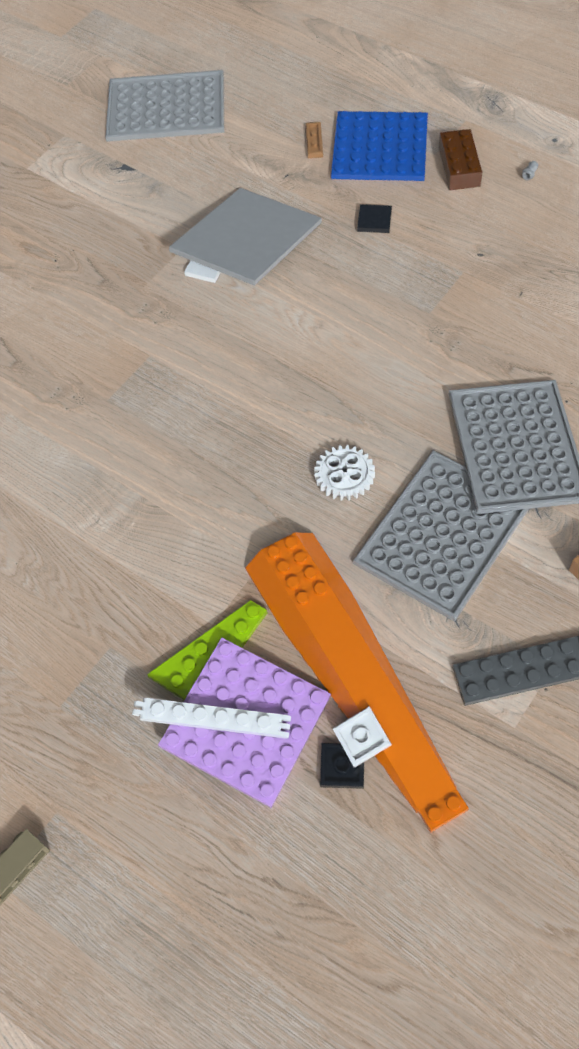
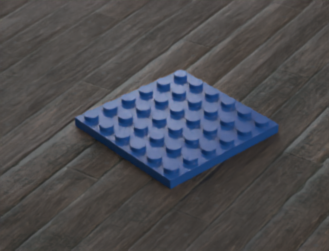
M338 111L331 179L425 181L428 113Z

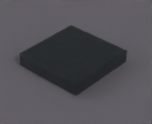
M360 204L357 232L390 233L392 206Z
M322 743L320 787L364 789V762L354 767L341 743Z

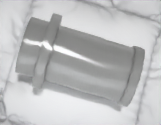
M530 161L527 168L522 171V176L525 180L533 179L535 171L539 166L536 161Z

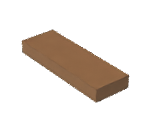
M321 122L306 123L308 159L322 158Z

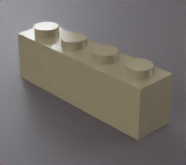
M27 829L24 832H20L14 838L13 844L0 853V906L50 852Z

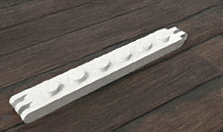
M143 698V702L134 701V707L142 709H133L132 715L140 716L141 721L289 738L288 732L281 731L290 730V724L282 723V721H291V716L151 698Z

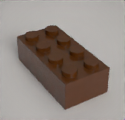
M471 129L440 132L439 151L449 191L481 187L482 168Z

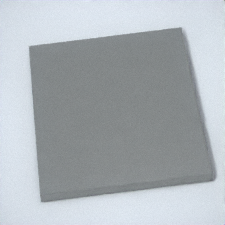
M223 70L111 78L109 81L106 124L107 142L224 133Z
M240 188L169 246V252L255 286L321 224L322 218Z
M556 380L449 390L448 395L477 514L579 504V454Z
M433 450L354 558L353 564L455 622L529 509L477 514L466 467Z

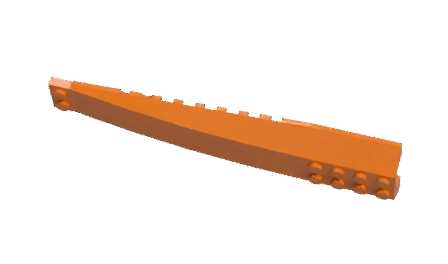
M294 532L261 549L245 567L247 573L282 631L302 655L304 661L313 670L315 676L326 688V691L331 694V697L338 704L342 713L349 719L367 707L372 709L392 744L376 754L375 758L385 768L389 777L414 811L419 813L429 831L433 832L468 811L467 804L459 794L454 781L356 599L314 534Z

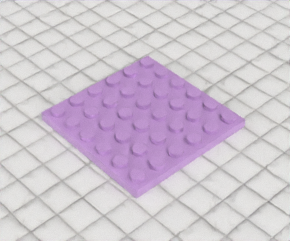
M221 638L185 698L184 703L291 716V721H282V723L290 724V730H281L282 732H288L289 738L170 724L158 746L272 808L331 694Z

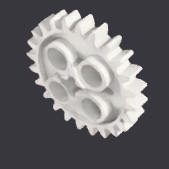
M339 445V450L332 447L331 453L326 450L325 456L320 455V461H316V467H314L317 486H320L321 492L326 490V496L332 493L333 499L340 496L341 501L344 496H347V499L350 500L352 495L356 499L358 498V493L364 495V489L370 490V484H373V478H375V466L372 465V459H368V453L363 455L362 449L357 452L356 446L352 450L349 449V445L345 449H342V446Z

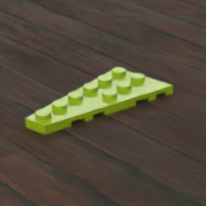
M250 600L147 674L148 677L185 700L221 638L243 648L267 615V610Z

